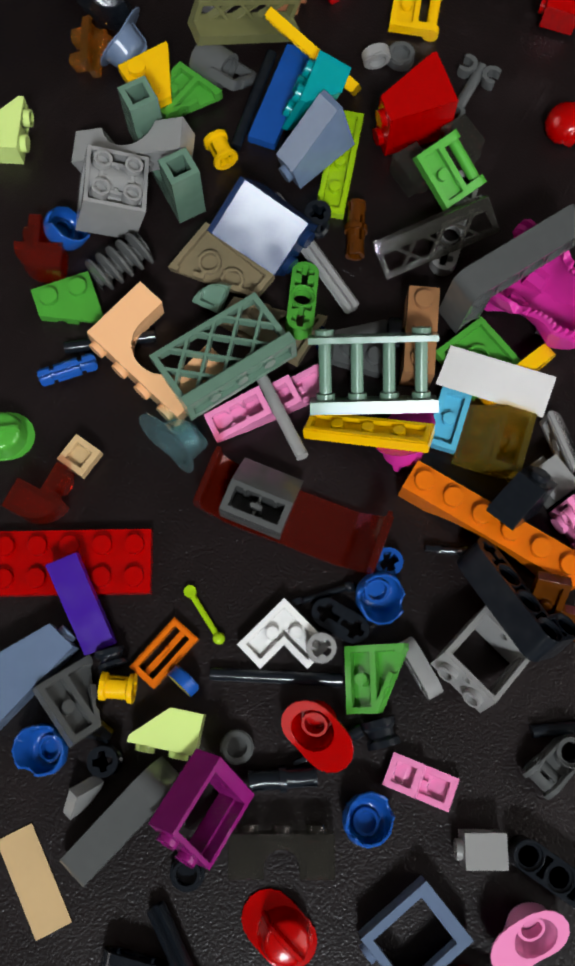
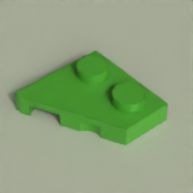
M179 61L171 70L172 103L160 109L162 119L181 117L218 102L223 98L222 90Z
M408 643L344 646L346 714H383L409 650Z

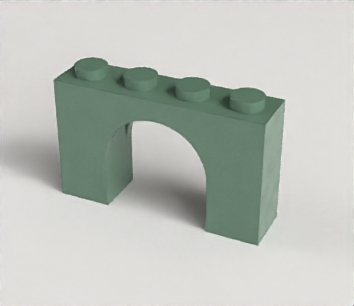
M145 75L117 87L128 131L134 142H137L149 132L155 120L162 119L158 98ZM182 148L159 159L160 170H155L151 173L179 223L205 212L200 171L187 148Z

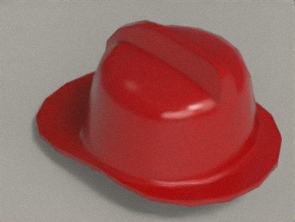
M300 700L287 706L281 718L283 733L306 760L318 770L327 773H335L345 769L352 761L354 746L352 738L338 721L332 707L319 700Z
M271 888L258 890L249 897L243 907L241 917L243 931L261 955L273 966H305L308 964L316 952L317 935L314 926L307 916L287 895L279 890Z

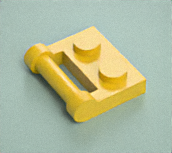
M393 0L388 32L419 36L427 42L437 40L439 35L437 23L442 0H430L426 22L418 21L422 0Z

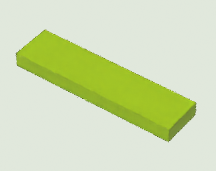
M344 110L355 145L323 170L317 200H322L330 206L331 218L341 220L344 219L364 120V113Z

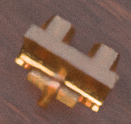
M90 15L82 16L81 27L71 30L72 43L80 51L70 54L69 63L77 73L88 71L94 78L102 77L101 56L113 37L108 34L106 29L96 28L92 23Z

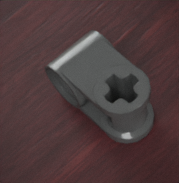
M566 735L556 736L521 771V775L524 778L529 777L543 791L542 796L546 800L556 796L575 774V737ZM570 742L574 747V755L570 760L565 761L561 755V749L564 744Z

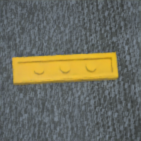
M270 6L265 13L266 20L307 57L314 61L320 49ZM349 75L344 89L352 96H356L361 86Z
M310 415L303 428L304 439L422 453L429 452L435 434V424L358 415Z

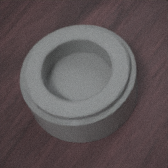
M375 43L366 47L361 57L365 68L375 70L385 66L390 61L391 54L387 44Z

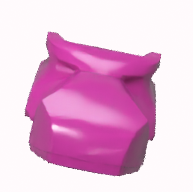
M532 219L522 220L512 231L514 238L537 224ZM566 251L491 297L484 310L521 315L536 327L548 347L561 350L575 349V261L572 259L570 251Z

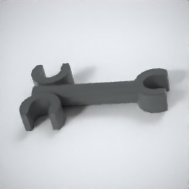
M468 53L465 55L463 64L469 67L460 64L457 75L460 78L468 79L458 96L459 101L455 112L458 116L456 126L458 127L463 123L466 112L465 106L479 82L485 90L492 91L495 80L489 77L498 80L502 71L498 66H486L484 63H478L477 58Z

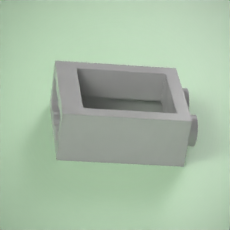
M485 605L472 616L430 664L437 670L438 675L444 681L450 683L462 695L464 701L469 706L481 713L497 703L530 660L519 651ZM474 630L510 663L489 689L453 655Z

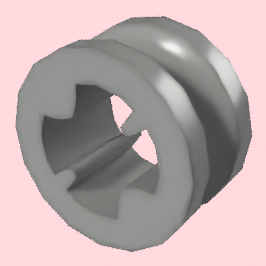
M322 632L311 636L306 646L308 657L318 664L328 663L332 660L337 649L333 637ZM317 640L320 643L324 640L328 641L330 646L327 649L331 650L330 654L327 657L324 654L318 657L315 656L312 652L315 650V647H312L314 641Z

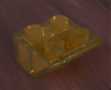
M507 404L470 405L451 464L510 482L522 470L537 414Z

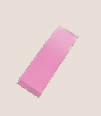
M318 363L291 378L288 374L272 383L287 414L309 405L310 398L316 397V393H319ZM259 385L203 414L217 443L276 420Z

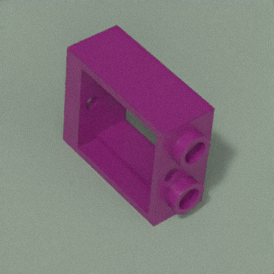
M196 748L148 824L159 833L156 838L158 842L172 851H178L175 857L181 863L191 869H194L197 864L210 870L255 794L220 756ZM208 783H210L219 794L188 842L179 833V830Z

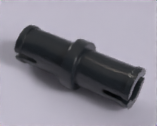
M281 764L276 769L248 770V786L252 792L280 790V793H287V789L318 787L317 768L313 765L286 768L285 764Z

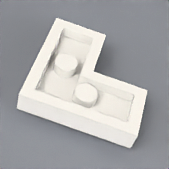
M283 598L237 645L260 669L283 646L308 669L314 662L307 655V642L311 636L319 632ZM317 640L314 641L312 647H315V650L312 651L313 654L318 657L327 650L330 644L326 640L321 643Z

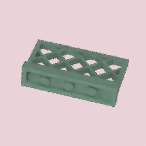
M256 292L150 354L149 357L192 421L296 357L297 347L295 338L289 331L285 332ZM252 305H255L260 311L258 320L241 318L243 311ZM222 323L234 324L232 335L215 334L217 326ZM239 325L256 328L253 340L237 337ZM261 328L274 330L278 335L277 338L270 342L258 340ZM197 338L208 340L205 352L189 350L190 343ZM213 341L229 343L226 356L210 353ZM234 345L251 347L250 354L244 358L232 357ZM170 354L181 356L178 369L164 367L160 360ZM187 357L203 359L200 372L183 370ZM208 360L224 363L223 371L216 375L205 373ZM181 377L197 379L196 387L183 394L179 388Z

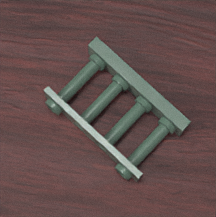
M430 326L412 327V332L334 334V329H316L315 335L308 336V345H318L319 393H316V397L310 398V415L439 413V400L436 395H431V391L428 390V342H438L439 334L431 332ZM415 342V390L412 391V395H399V392L396 391L395 343ZM363 343H382L383 391H380V396H367V392H364ZM331 344H350L351 392H348V397H335V393L332 392Z

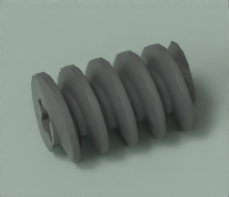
M135 232L136 237L131 233L125 235L126 244L122 240H116V250L111 246H107L105 248L106 257L99 252L96 253L95 259L97 264L90 259L85 260L86 268L102 291V286L104 285L111 290L115 289L113 284L114 278L123 284L124 278L122 273L124 272L134 277V265L143 271L144 265L142 260L146 259L149 263H154L150 249L137 232Z

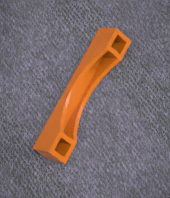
M419 460L416 462L397 496L427 513L451 521L487 539L519 561L535 576L537 571H543L570 577L572 580L571 591L575 589V550L527 522L511 530L486 511L491 503L490 501Z

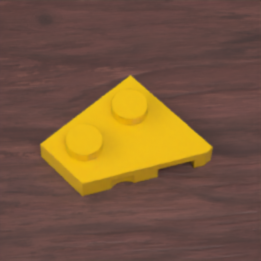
M166 41L118 65L119 73L126 83L145 75L158 98L160 109L172 103L170 54Z

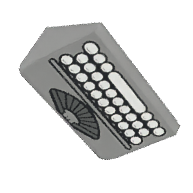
M553 410L548 411L539 424L553 456L557 454L571 473L575 474L574 443L562 416Z

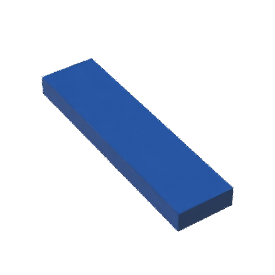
M287 43L248 134V142L274 151L284 130L282 126L286 117L282 115V112L289 98H292L294 93L292 88L299 74L301 75L308 59H310L295 45Z

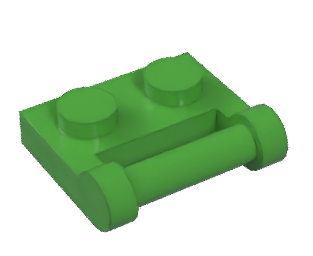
M457 129L412 159L443 211L487 182L483 173H478L459 138L461 135ZM449 146L450 150L455 156L457 162L459 163L464 174L469 180L467 184L463 180L461 174L456 168L454 162L452 161L445 147Z

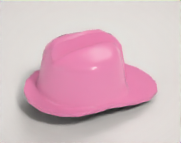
M525 902L517 905L508 914L503 931L492 944L490 952L492 966H534L544 958L558 952L565 945L570 934L569 923L562 914L554 910H547L543 905L536 902Z

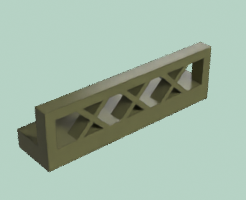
M194 0L187 24L197 46L290 42L266 20L265 13L270 6L277 10L283 5H288L286 11L277 12L300 31L294 16L301 0ZM259 5H266L258 12H251ZM203 6H215L208 13H201ZM233 6H241L232 13H226Z

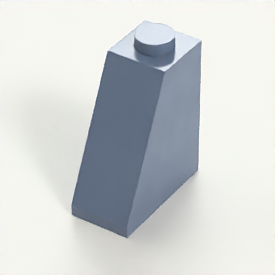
M325 89L319 93L276 153L281 164L278 168L279 172L288 183L293 181L300 189L355 145L343 107Z

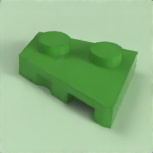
M88 271L31 289L39 317L42 321H65L68 324L80 325V322L96 324L104 316Z

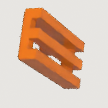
M174 617L129 667L151 688L156 689L166 678L167 674L200 639ZM175 628H178L180 630L179 633L145 670L140 668ZM186 636L189 640L152 679L150 675Z

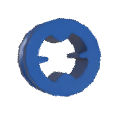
M383 548L378 551L374 558V570H384L396 576L403 567V556L395 548ZM383 555H389V559L392 556L395 558L396 563L393 565V571H387V567L383 569L380 566V563L384 560Z

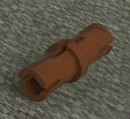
M353 198L347 203L348 220L344 226V234L347 240L345 257L351 261H360L365 256L364 239L368 232V226L365 224L366 201L360 198Z

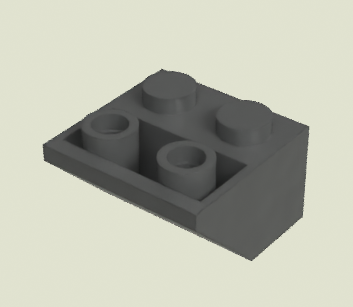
M245 457L233 475L220 504V516L280 540L304 481Z

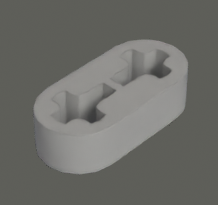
M410 636L399 642L409 644V650L404 662L427 700H431L443 693L439 679L415 639Z

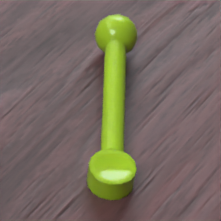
M193 585L186 586L184 588V595L192 600L213 634V642L216 645L223 644L225 635L218 632L196 596V588Z

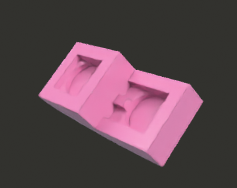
M394 752L382 785L449 812L460 779Z

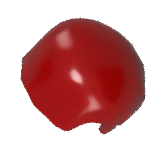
M575 102L560 103L548 113L544 124L546 135L556 144H563L567 147H572L575 144Z

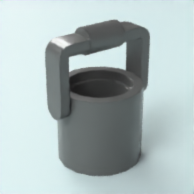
M196 44L190 56L189 68L220 89L225 87L231 91H237L254 83L256 72L240 63L238 55L223 45L197 46ZM235 73L240 76L236 79H233Z

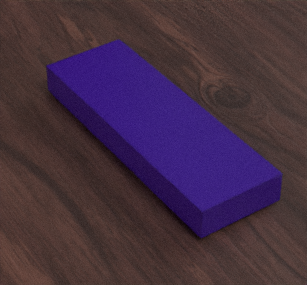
M74 552L46 564V569L84 656L117 642L79 552Z

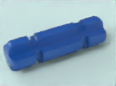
M93 353L82 355L79 360L75 357L53 364L51 369H49V366L41 368L37 371V376L41 385L46 387L55 384V380L61 382L83 375V371H87V373L98 369V362Z

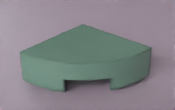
M224 282L209 284L196 293L192 302L219 314L223 311L232 285Z

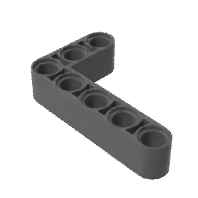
M575 204L565 207L470 264L454 277L439 307V314L455 335L480 317L491 297L575 247Z

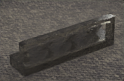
M481 194L373 241L371 245L379 260L384 276L388 280L500 232L489 196ZM486 212L490 228L481 232L469 229L474 216ZM467 219L464 226L458 224ZM450 226L462 229L458 241L453 244L440 241L445 229ZM438 232V235H437L436 238H433V237L430 236V235H432V234ZM467 232L474 234L465 238ZM426 238L433 241L434 244L429 254L421 257L412 253L418 240ZM410 244L408 251L402 249V247ZM439 244L445 246L436 251ZM395 250L406 254L401 266L389 270L384 255ZM410 256L416 258V260L408 263Z

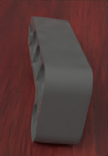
M163 756L158 758L124 790L60 859L59 862L82 887L112 859L156 812L179 776L176 769Z

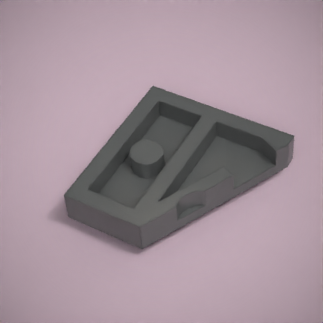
M383 319L334 330V334L387 333L388 320ZM363 343L364 375L374 378L383 376L382 343ZM331 344V365L351 371L350 344Z
M90 654L38 684L32 690L69 748L101 727L100 711L96 706L97 689L96 684H93L91 673L93 660Z

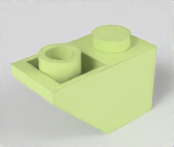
M17 96L0 109V163L24 164L25 155L30 152L29 128L34 125L33 110L29 109L24 96Z
M170 707L130 733L127 742L135 743L136 751L155 754V750L158 748L169 751V758L188 761L189 755L192 756L196 748L199 749L206 714Z

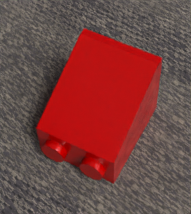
M437 51L429 54L380 96L379 108L375 111L376 127L373 128V138L375 144L381 146L384 156L442 139L450 133L459 100Z

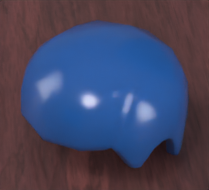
M56 206L45 215L43 221L44 234L49 243L60 250H76L83 246L91 235L88 232L75 230L77 212L69 207Z
M384 570L368 573L358 583L355 592V602L362 615L368 621L377 625L391 624L402 615V601L406 594L395 575Z
M39 723L21 729L13 740L11 753L15 766L18 769L28 770L33 773L34 777H44L58 772L67 762L69 747L55 725Z
M368 791L354 795L346 803L342 812V825L346 835L353 844L370 849L381 846L391 836L395 815L390 808L386 796Z

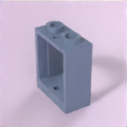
M422 875L358 931L362 940L359 948L372 965L378 961L381 966H394L375 939L422 898L453 937L423 966H447L474 940Z

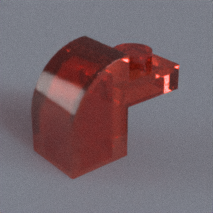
M29 214L28 226L23 228L24 241H14V250L27 274L36 281L52 283L67 278L69 256L64 249L63 243L47 242V237L43 230L44 220L40 214Z
M56 462L41 489L17 478L1 506L30 523H52L64 516L69 510V507L61 498L62 496H67L74 485L73 478L75 474L67 466Z

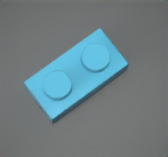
M442 386L438 397L439 413H433L436 424L430 448L454 455L472 395Z

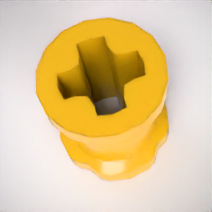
M217 129L205 136L203 140L206 150L211 152L214 158L213 164L217 170H226L237 162L238 154L236 150L231 149L225 130Z
M102 671L98 684V700L118 699L126 700L127 704H133L137 693V674L131 673L129 676L110 675L109 672Z

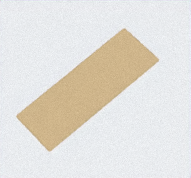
M28 824L1 838L0 852L35 940L37 941L70 924L72 920L33 824Z

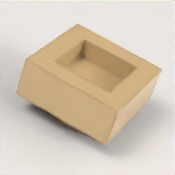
M76 434L56 459L85 479L103 456V453Z

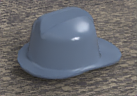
M138 6L131 11L120 31L105 48L100 59L101 66L112 64L118 68L119 64L147 51L146 39L135 26L140 12Z

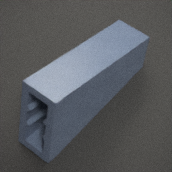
M49 623L0 651V731L35 696L32 691L35 686L54 676L80 649L74 643L76 636L65 625L62 624L58 627Z

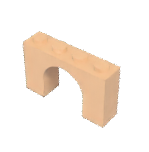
M140 281L87 331L91 341L89 347L101 359L106 356L113 363L111 365L112 369L122 379L130 378L136 384L133 388L143 399L148 400L151 398L158 405L156 410L167 421L173 419L180 424L188 416L180 401L161 374L144 369L134 357L135 346L140 335L164 314L163 302ZM206 345L199 352H205ZM211 348L210 353L218 354L213 348ZM192 358L184 366L183 370L200 372L203 359ZM208 360L205 373L214 375L223 371L224 363ZM181 377L179 388L182 393L185 394L195 388L197 379Z

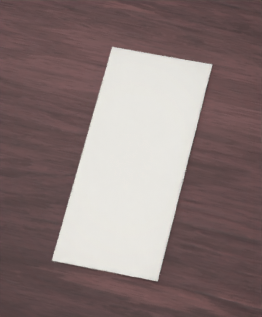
M451 345L436 384L543 418L557 377Z

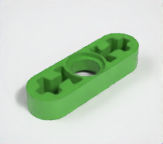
M307 261L298 262L292 268L285 331L286 333L289 331L297 340L306 339L311 335L315 318L319 270L313 263ZM302 275L307 276V285L301 284ZM297 296H305L310 300V302L307 304H300L296 302L294 298ZM298 315L303 316V326H297Z

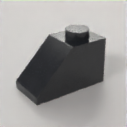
M530 465L516 474L489 504L486 511L511 530H514L540 511L557 486V483L550 479V474L544 469Z

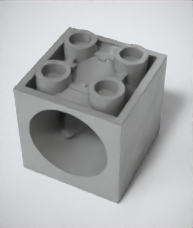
M87 145L79 180L75 230L125 239L127 233H131L136 237L135 232L138 233L146 214L149 157Z

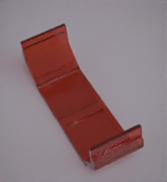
M216 447L194 496L193 505L233 527L287 546L329 564L362 573H374L394 520L392 511H388L386 516L359 513L300 490L280 540L220 516V504L233 475L240 465L224 456L222 447Z

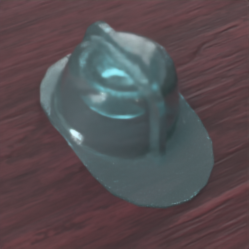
M142 414L139 417V422L148 438L169 455L182 470L191 473L194 470L193 460L208 445V441L197 427L185 419H172L163 423L150 414Z

